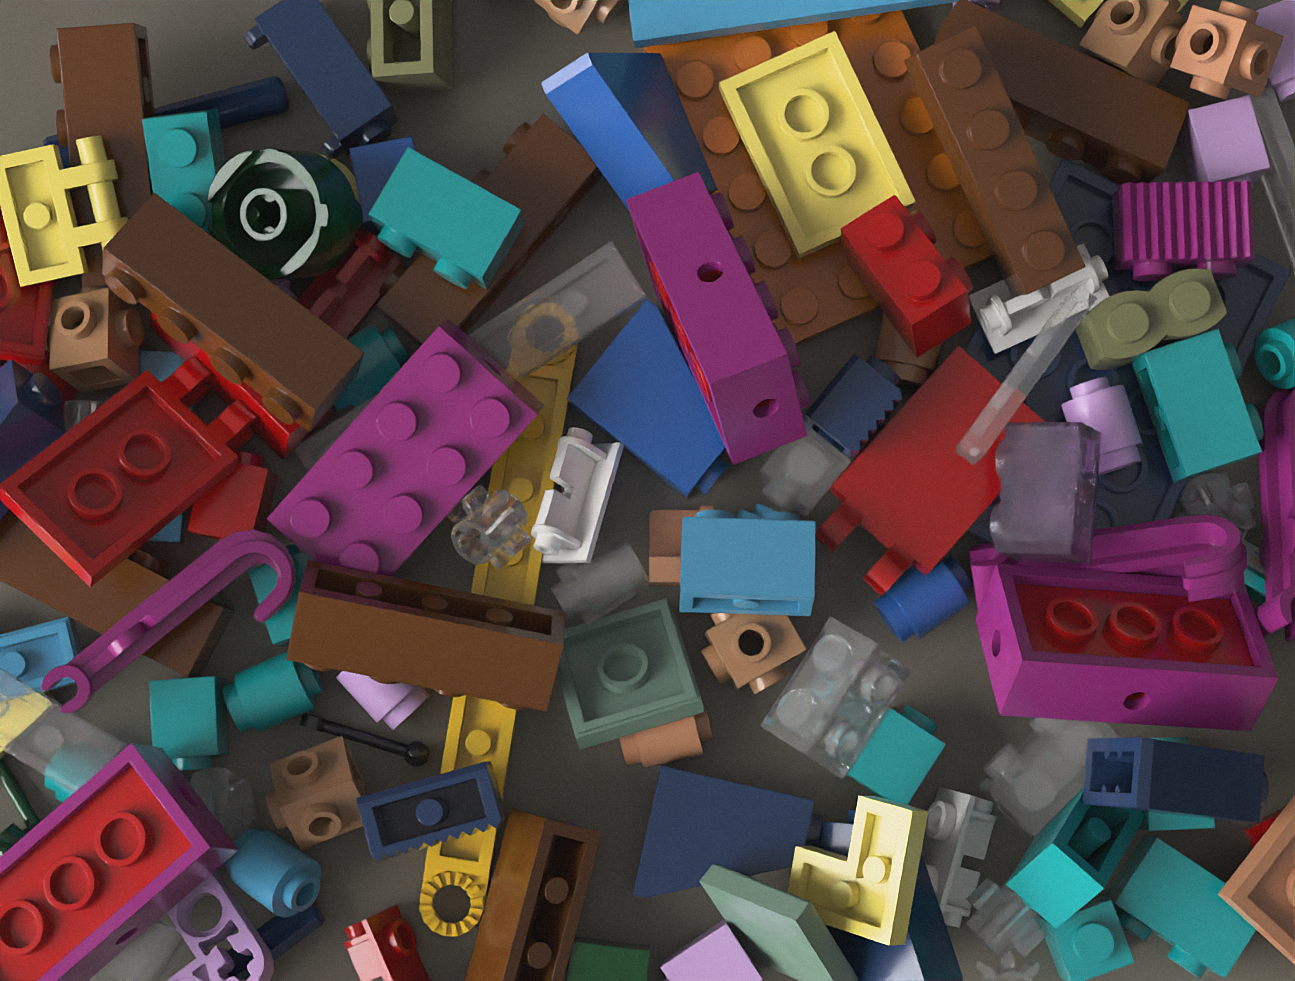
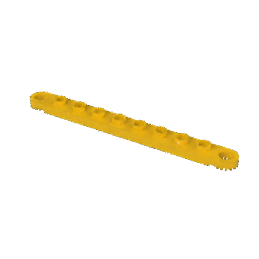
M544 302L529 307L520 316L516 326L508 373L543 403L544 406L536 418L492 465L471 593L534 606L536 605L543 553L534 549L533 546L536 539L531 535V530L536 524L545 490L555 489L556 482L549 477L558 450V440L564 436L569 407L567 397L571 394L580 340L579 329L574 316L565 307L553 302ZM554 319L560 322L566 330L564 343L554 352L544 353L541 350L538 351L530 342V331L540 320ZM466 695L453 697L440 774L491 761L503 802L518 710L504 707L496 701ZM491 826L485 832L478 830L476 834L471 836L465 834L460 839L453 837L451 841L446 843L440 841L435 846L431 847L428 845L419 898V912L424 923L433 932L445 937L460 936L473 929L481 920L487 899L498 828ZM454 884L461 886L470 897L471 907L469 913L461 921H446L435 910V895L445 885Z

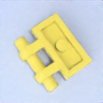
M101 135L76 140L82 164L76 167L63 168L59 147L54 144L0 156V206L20 287L88 273L89 270L83 247L101 243L103 250V247L129 221L128 217L121 218L112 182L118 179L114 160H107ZM87 186L96 223L78 227L69 190Z

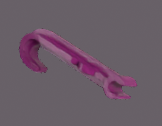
M1295 387L1275 391L1268 396L1261 406L1259 417L1264 435L1263 439L1258 441L1262 451L1258 454L1260 514L1263 527V539L1260 545L1259 558L1265 570L1266 601L1258 606L1255 615L1264 638L1285 626V640L1287 642L1295 639Z
M1192 515L1096 529L1082 543L1080 537L1075 532L1068 529H1059L1051 532L1045 538L1043 549L1011 553L1007 546L999 543H984L969 549L978 609L996 564L1178 577L1183 579V588L1187 590L1189 602L1221 597L1239 590L1244 585V571L1247 568V550L1241 541L1240 531L1234 523L1213 515Z
M257 530L237 531L219 540L67 664L50 670L43 679L41 689L43 691L50 690L61 682L64 677L72 678L78 686L77 695L60 707V712L70 713L86 706L97 690L256 563L269 564L277 574L276 587L254 611V618L258 622H266L280 611L292 595L296 574L295 564L289 551L274 536Z

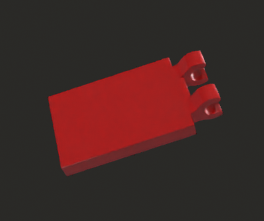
M958 345L829 488V491L843 503L821 525L815 533V538L833 553L858 524L862 526L887 549L884 555L862 578L864 582L882 596L910 564L914 565L926 576L1055 430Z
M195 356L186 360L162 382L146 370L1 482L0 500L91 588L236 469L239 456L233 451L244 445L254 435V431L249 426L257 420L258 416L240 399L227 407L209 425L197 416L190 407L197 404L209 393V388L204 383L212 377V372Z

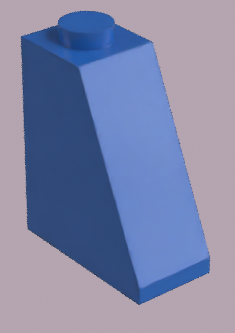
M586 53L541 82L547 97L628 210L626 199L699 172L709 194L718 190L661 53Z
M646 299L567 397V401L572 410L614 443H622L624 451L688 500L696 489L706 495L729 467L721 459L727 450L697 383L658 307Z

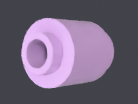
M1101 377L1070 388L1073 399L1063 403L1061 407L1080 464L1087 463L1091 477L1141 462L1137 446L1143 444L1124 385L1110 387L1107 377Z
M342 671L336 677L376 722L383 719L392 730L431 696L421 686L405 683L383 684L371 679L369 676Z

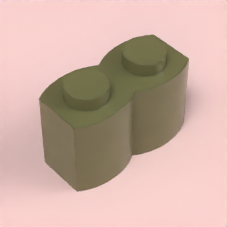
M1187 269L1167 276L1148 292L1139 290L1125 291L1102 300L1075 326L1090 369L1113 370L1131 364L1152 348L1157 349L1205 333L1216 325L1227 314L1211 270Z

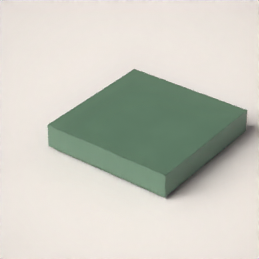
M669 597L565 628L564 644L557 673L580 750L705 712Z
M712 864L699 882L752 961L798 981H858L857 975L811 901L719 864Z

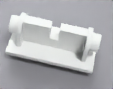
M1083 243L1078 245L1077 248L1086 267L1028 295H1011L1004 280L969 295L971 306L994 353L997 354L1091 311L1099 302L1110 297L1102 282L1108 279V272L1100 256L1090 257Z
M576 427L569 428L567 435L559 438L557 443L558 450L549 478L562 486L561 491L558 492L555 489L545 490L536 524L531 530V535L536 539L533 546L534 549L543 553L542 563L591 562L624 445L622 443L591 444L593 435L587 430Z
M938 787L935 801L928 809L926 834L921 852L945 924L959 928L962 917L970 916V909L980 872L960 867L963 855L984 860L997 817L991 815L994 802Z

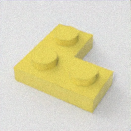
M859 796L848 857L814 846H795L788 892L811 901L826 925L886 945H905L928 811L877 796Z

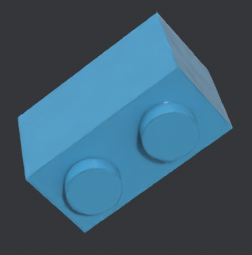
M716 509L700 511L696 513L695 517H682L679 612L787 616L811 615L815 598V521H800V516L790 512H770L762 515L761 519H737L729 511Z

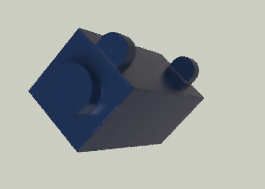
M282 0L255 18L257 25L244 35V40L251 49H257L268 42L333 134V137L327 140L321 147V150L329 160L338 157L344 152L349 156L350 148L380 143L388 139L392 134L390 127L399 122L393 106L319 0Z

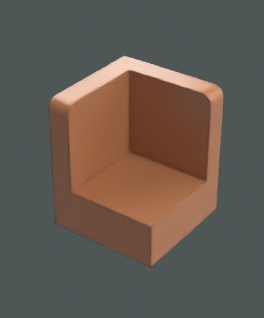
M700 505V510H653L650 512L649 587L680 586L682 517H695L696 513L700 511L714 509L713 505Z

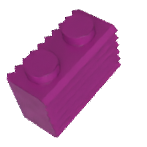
M1252 181L1141 182L1136 184L1129 182L1122 184L1113 194L1115 270H1133L1134 280L1159 281L1171 275L1172 269L1211 270L1214 280L1229 279L1237 276V268H1244L1255 259Z

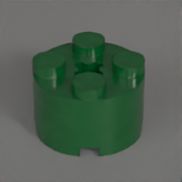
M260 149L240 153L230 159L219 170L210 186L207 203H213V224H207L209 235L268 280L312 278L329 271L346 255L354 239L355 232L360 228L363 219L362 207L355 199L352 187L343 172L329 159L309 151Z

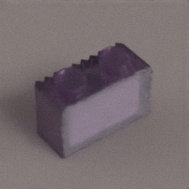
M1008 422L1005 426L1006 437L999 442L995 454L996 471L1002 485L999 492L1001 501L994 506L990 516V534L995 542L996 552L1021 562L1091 563L1101 432L1083 422Z

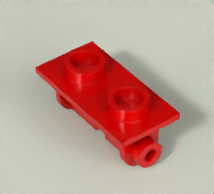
M358 229L355 232L349 250L342 260L329 271L316 276L297 302L345 339H348L382 296L379 293V289L385 279L396 267L401 264L406 266V264L387 250L388 247L380 242L376 236L370 232L365 233Z
M397 904L344 928L349 940L343 944L350 955L360 981H371L382 976L383 981H432L429 979L416 950L417 941L414 931L408 922L402 918Z

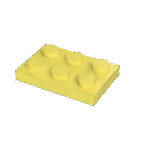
M835 31L719 82L718 89L798 259L842 240L840 228L893 195L897 196L907 210L914 207L916 203L915 198Z

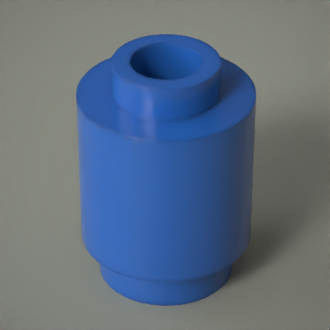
M950 555L944 560H940L926 576L914 565L903 572L882 596L875 599L873 604L892 633L901 643H904L912 636L921 639L967 607L970 603L965 591L972 587V583L962 567Z

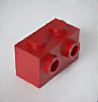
M893 195L840 228L848 265L917 358L971 324L968 293L973 290L971 280L962 265L954 257L945 261L933 245L937 242L935 233L919 210L916 209L909 213L897 196Z

